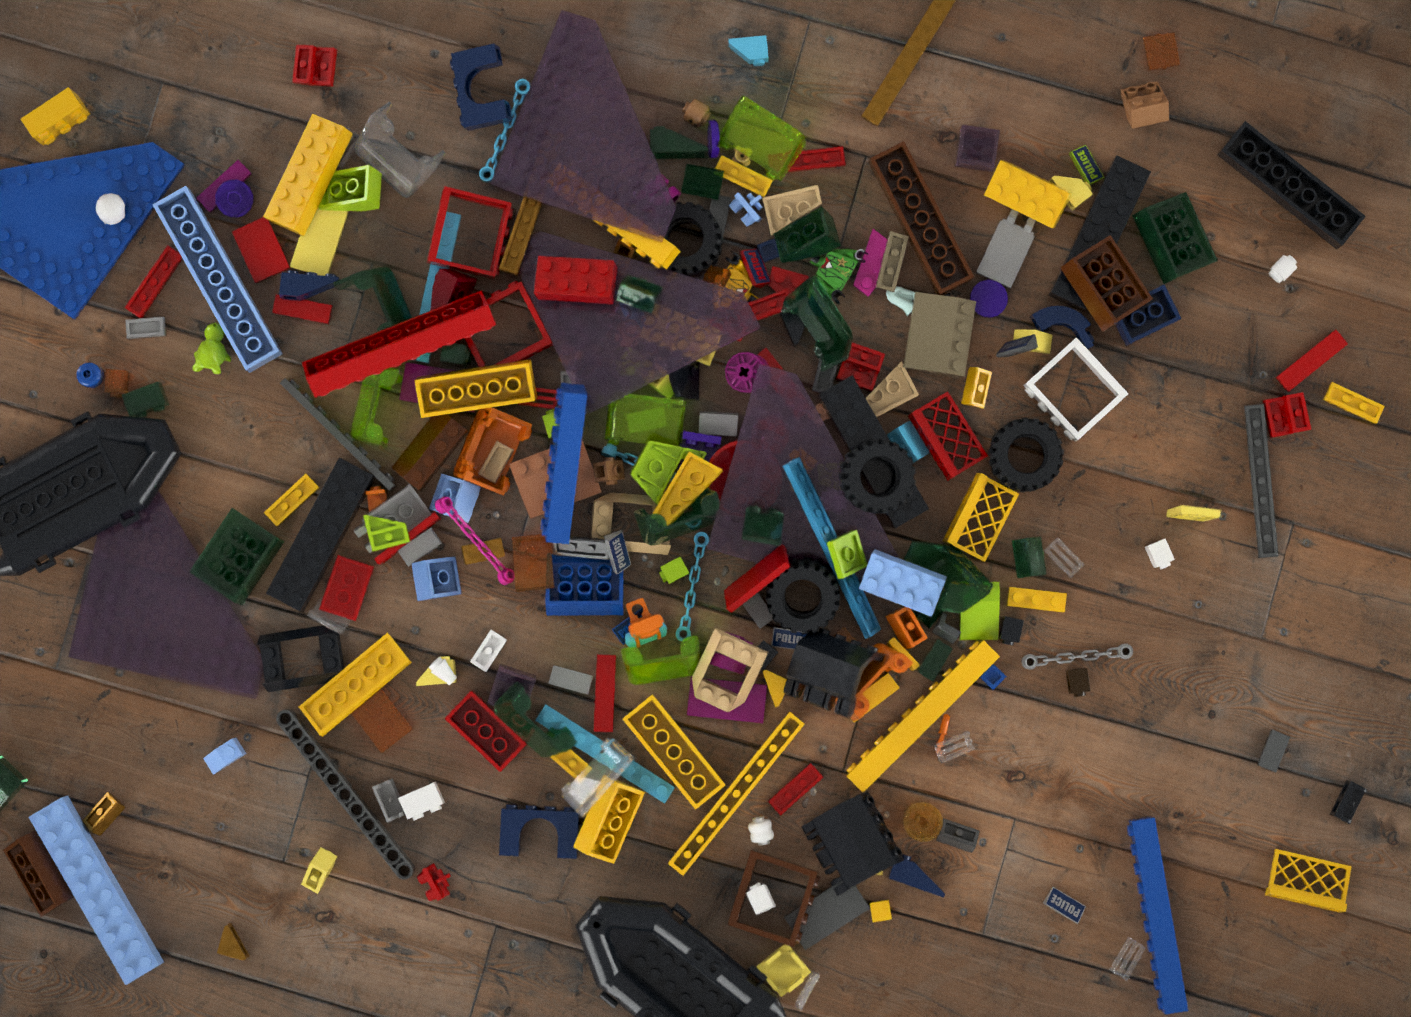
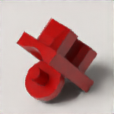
M434 863L422 869V872L417 875L421 885L428 882L431 888L425 892L428 901L436 899L439 901L450 894L447 889L450 886L447 878L451 877L450 873L444 875L441 869L437 870Z

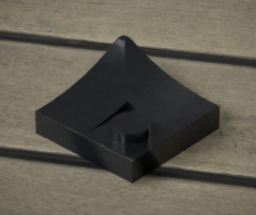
M668 359L669 379L675 397L691 401L699 400V362Z

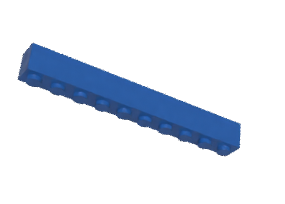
M1155 817L1129 820V825H1127V832L1129 837L1132 836L1133 844H1130L1132 856H1135L1136 859L1133 867L1135 875L1139 877L1137 890L1139 894H1142L1143 902H1140L1142 914L1145 913L1146 917L1143 925L1145 932L1149 935L1147 948L1149 952H1152L1153 959L1150 960V965L1156 975V979H1153L1155 990L1159 992V998H1157L1158 1009L1162 1010L1165 1015L1188 1011Z

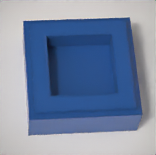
M994 664L980 676L992 690L1007 677Z

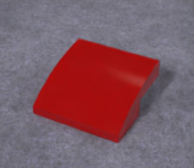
M296 45L292 82L304 85L333 87L337 49L333 47H316L314 45Z
M849 341L836 380L841 382L853 376L860 389L872 392L885 353Z
M1303 392L1262 401L1270 438L1311 430Z

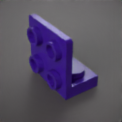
M683 431L681 447L705 451L707 454L704 460L709 462L713 454L720 448L722 437ZM681 459L678 465V469L680 468L684 460Z

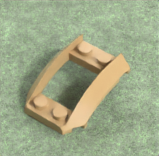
M608 493L593 501L590 538L604 539V536L611 534L613 502L652 506V514L657 505L648 495ZM651 519L649 543L625 541L628 552L668 555L671 548V526L666 528Z
M715 628L692 677L694 696L726 712L732 711L745 703L768 652ZM715 651L750 667L738 694L703 678Z

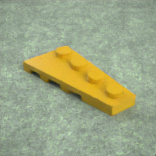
M689 452L650 518L669 528L723 470Z

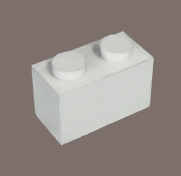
M436 782L398 798L407 819L413 818V821L424 817L423 812L430 810L433 813L442 809L441 805L445 803Z

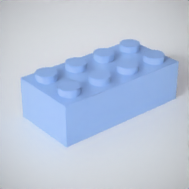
M874 549L859 589L932 617L947 576Z

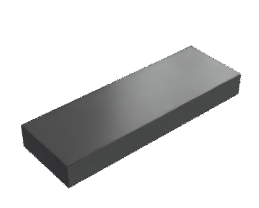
M570 536L569 544L553 543V555L610 559L604 539Z

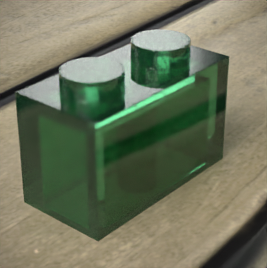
M454 343L449 346H442L440 361L444 365L467 368V364H471L472 353H470L466 345Z
M158 381L122 395L128 414L133 417L145 418L147 413L163 411L165 406L170 405L163 385Z

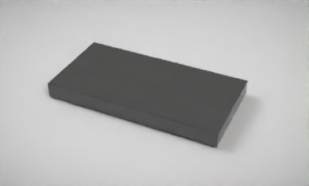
M842 881L814 897L812 906L807 907L806 913L809 914L806 925L802 924L800 930L803 933L800 943L805 950L870 909L856 886L837 896L833 888L844 883ZM800 907L784 916L792 931Z

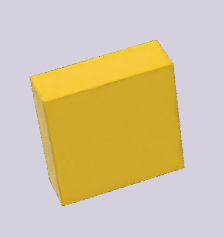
M889 900L869 902L872 922L892 919Z

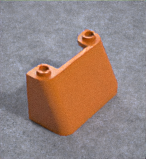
M493 407L478 409L454 467L453 475L504 496L511 484L506 476L510 467L509 464L514 458L520 441L529 439L531 436L532 424ZM496 441H499L513 449L514 452L495 484L478 473Z
M884 643L873 645V647L879 649V653L884 654L882 662L872 660L863 670L855 694L856 706L851 716L853 721L861 719L868 711L869 701L863 693L884 671L888 673L893 670L896 673H902L913 664L906 655Z

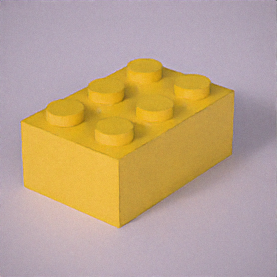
M68 87L22 117L21 121L36 141L42 145H49L56 140L55 137L68 133L72 126L87 120L90 112L80 97Z

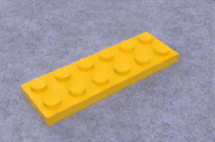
M387 632L303 702L299 708L319 735L323 737L412 662Z

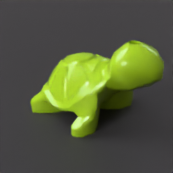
M212 323L207 325L204 331L206 340L200 344L198 350L194 353L195 364L192 366V370L195 372L209 368L214 374H221L220 365L224 361H231V357L227 354L224 345L221 343L225 333L219 323Z

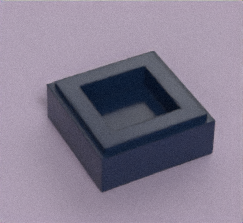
M775 238L757 245L763 263L781 257Z

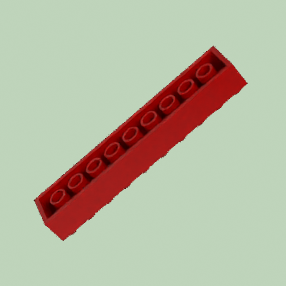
M481 290L302 362L306 380L314 397H322L335 389H343L350 383L363 381L370 375L380 374L390 367H398L405 361L415 360L422 354L435 352L442 346H449L462 338H470L477 332L487 331L492 326H495L496 323Z

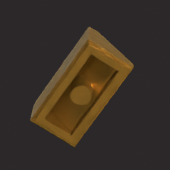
M107 792L82 821L92 833L101 836L125 809V806L111 793Z

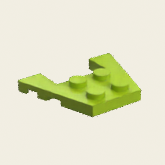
M648 440L630 475L654 503L658 505L681 459L684 460L689 452L704 459L707 453L705 451Z

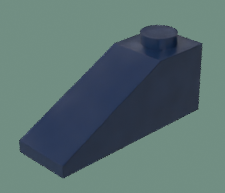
M902 853L904 861L890 867L887 876L889 879L941 897L945 896V893L915 862L910 860L911 856Z

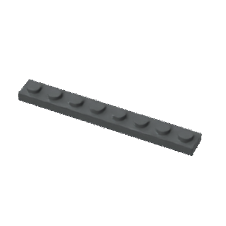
M284 378L280 382L389 491L396 487L393 483L395 479L388 472L384 474L380 470L382 466L375 459L371 461L366 456L368 452L363 447L359 446L357 448L352 443L354 439L347 432L343 434L339 430L341 426L334 419L330 421L325 416L327 412L321 406L315 407L312 404L313 398L306 392L302 394L298 390L300 386L293 379L289 381Z

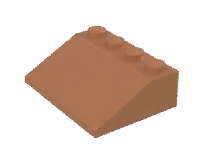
M583 439L581 442L574 503L602 493L599 482L595 483L594 469ZM549 449L509 464L530 519L544 514L543 500H547L545 483L546 481L549 482L547 466L548 463H551Z

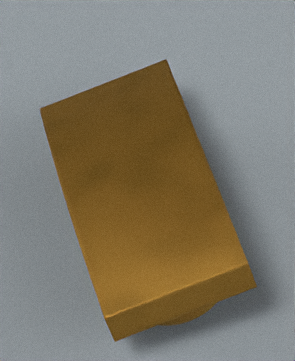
M501 538L483 541L496 558L505 557ZM474 543L461 546L465 565L488 560ZM484 546L481 548L485 553L488 552Z

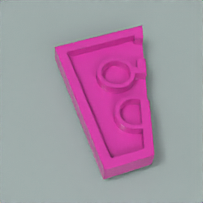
M872 229L865 249L868 255L864 254L862 258L866 262L860 264L853 284L857 290L867 297L875 289L887 239L874 229Z

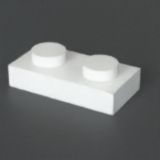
M490 630L470 662L487 672L507 639Z

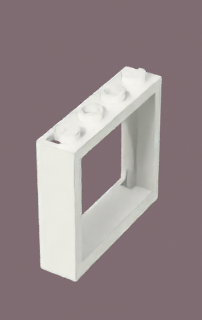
M1077 337L1023 385L1030 398L1034 397L1039 402L1037 404L1044 413L1047 411L1052 416L1050 418L1057 427L1060 425L1065 430L1063 432L1064 435L1075 442L1128 395L1127 391ZM1070 350H1073L1116 396L1079 431L1067 421L1034 385Z

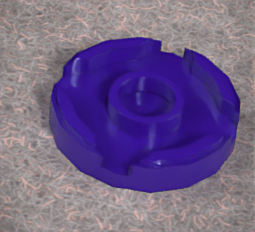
M709 120L707 127L709 158H717L720 149L718 147L720 140L719 125L716 120Z
M237 179L228 180L218 187L215 194V202L218 209L224 215L241 217L252 208L253 193L245 182Z
M984 280L973 287L970 293V300L976 301L975 312L979 316L993 318L1005 310L1008 303V295L1001 283L994 280Z

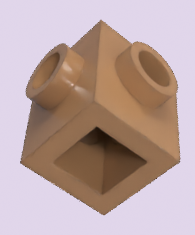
M615 457L603 458V462L593 463L595 483L606 482V485H616L618 480L625 479L623 460L615 461Z

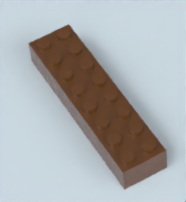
M903 141L870 158L869 165L905 235L909 236L908 240L936 295H944L971 281L974 275L905 142Z

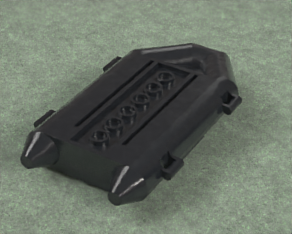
M87 411L72 419L73 428L8 463L4 456L1 457L0 466L3 465V467L0 468V546L3 553L0 555V576H20L36 568L38 573H41L57 564L54 557L120 522L125 528L142 519L139 512L149 507L182 455L166 420L101 413L92 417L90 412ZM88 420V422H86L85 424L78 426L79 424Z
M599 896L575 925L596 986L603 991L599 997L612 1008L619 1004L634 1017H786L778 996L763 984L767 976L754 965H751L748 970L743 968L687 921L692 914L678 903L671 908L665 902ZM674 910H675L679 915H681V916L684 918V920H682V919L679 918L675 913H673ZM749 973H751L753 976H755V977H756L758 980H760V981L757 982L755 979H753V978L749 975Z

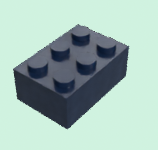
M1165 284L1149 291L1153 300L1115 324L1126 346L1182 319Z

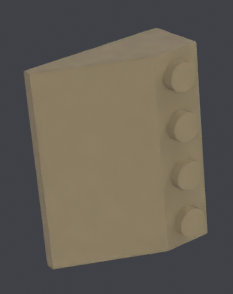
M915 292L903 368L953 378L965 377L976 301Z

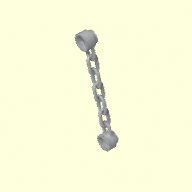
M1121 644L1118 647L1107 649L1106 652L1099 653L1098 650H1085L1081 655H1073L1071 652L1059 653L1055 658H1048L1045 655L1034 656L1027 654L1023 656L1021 664L1025 669L1031 670L1036 666H1045L1049 661H1056L1059 664L1071 663L1074 658L1091 661L1097 660L1099 656L1107 655L1109 658L1120 657L1128 659L1133 655V648L1129 644ZM1124 648H1127L1129 650V653L1127 655H1124L1122 653V650ZM1117 650V655H1110L1112 652L1109 651ZM1095 652L1093 655L1096 657L1084 658L1087 657L1085 653ZM1070 655L1068 656L1070 660L1059 661L1062 659L1059 656ZM1029 658L1033 660L1031 666L1027 664V659ZM1045 658L1042 660L1045 663H1038L1037 659Z

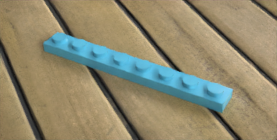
M446 212L436 258L452 261L461 220L460 214ZM430 264L419 315L431 309L432 288L436 273L440 268H449ZM431 353L422 354L413 361L429 364Z
M545 704L535 721L664 804L675 789L667 781L547 704Z

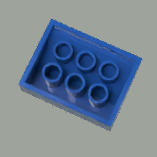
M547 554L546 615H624V570L619 574H615L612 570L610 559Z

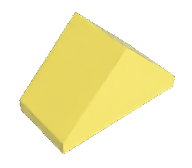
M1014 330L1013 340L1035 334L1038 348L1031 350V352L1050 354L1052 334L1038 330Z

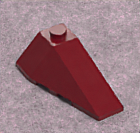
M440 268L435 275L430 311L471 295L477 278L452 269Z

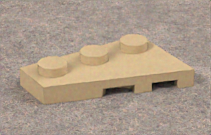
M818 185L762 198L770 235L822 204Z
M901 361L866 397V400L875 416L878 417L919 396L906 368H903Z

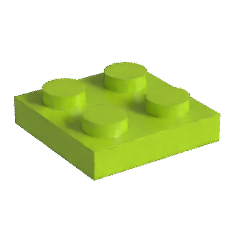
M851 530L827 542L838 579H844L867 567V561L857 530Z

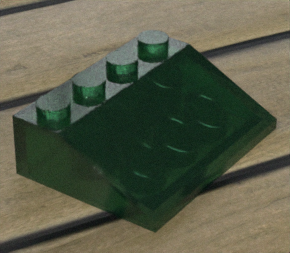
M1186 192L1148 206L1132 215L1163 284L1172 282L1218 261Z
M231 508L190 570V573L232 602L243 605L285 541L239 511Z

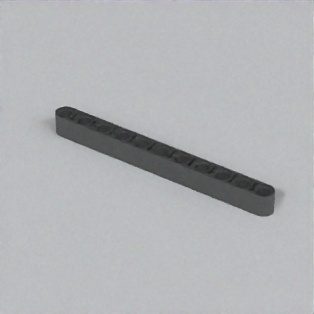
M289 709L280 711L276 716V721L397 877L403 880L410 878L415 872V866L296 713ZM284 713H288L291 717L288 724L282 720ZM296 728L301 729L303 732L300 739L294 736ZM308 743L314 745L315 750L312 754L306 751ZM320 758L326 761L324 769L318 767V760ZM331 774L338 776L337 784L330 782L329 777ZM343 789L349 790V799H344L341 796ZM355 804H359L362 807L361 814L354 813L353 807ZM367 819L374 822L372 830L367 829L365 826ZM380 834L386 838L384 845L377 842V836ZM390 850L397 851L398 858L396 860H392L389 857ZM402 865H407L410 868L409 875L401 873Z

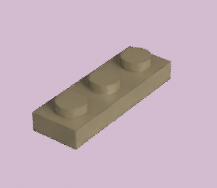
M892 231L889 232L875 288L895 292L909 236Z

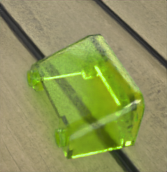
M741 96L720 133L719 145L725 150L729 148L736 149L764 167L767 177L774 181L776 179L782 181L806 146V139L796 128L749 98Z
M390 367L380 374L370 375L363 380L351 427V436L354 440L387 448L389 439L383 436L381 426L373 422L381 389L391 391L395 384H402L404 373L399 369Z
M610 391L604 439L608 440V444L619 445V442L623 441L646 444L650 440L681 447L686 401Z
M698 635L682 640L680 644L681 654L644 660L640 650L635 647L622 648L621 653L628 681L634 685H641L694 675L702 657Z

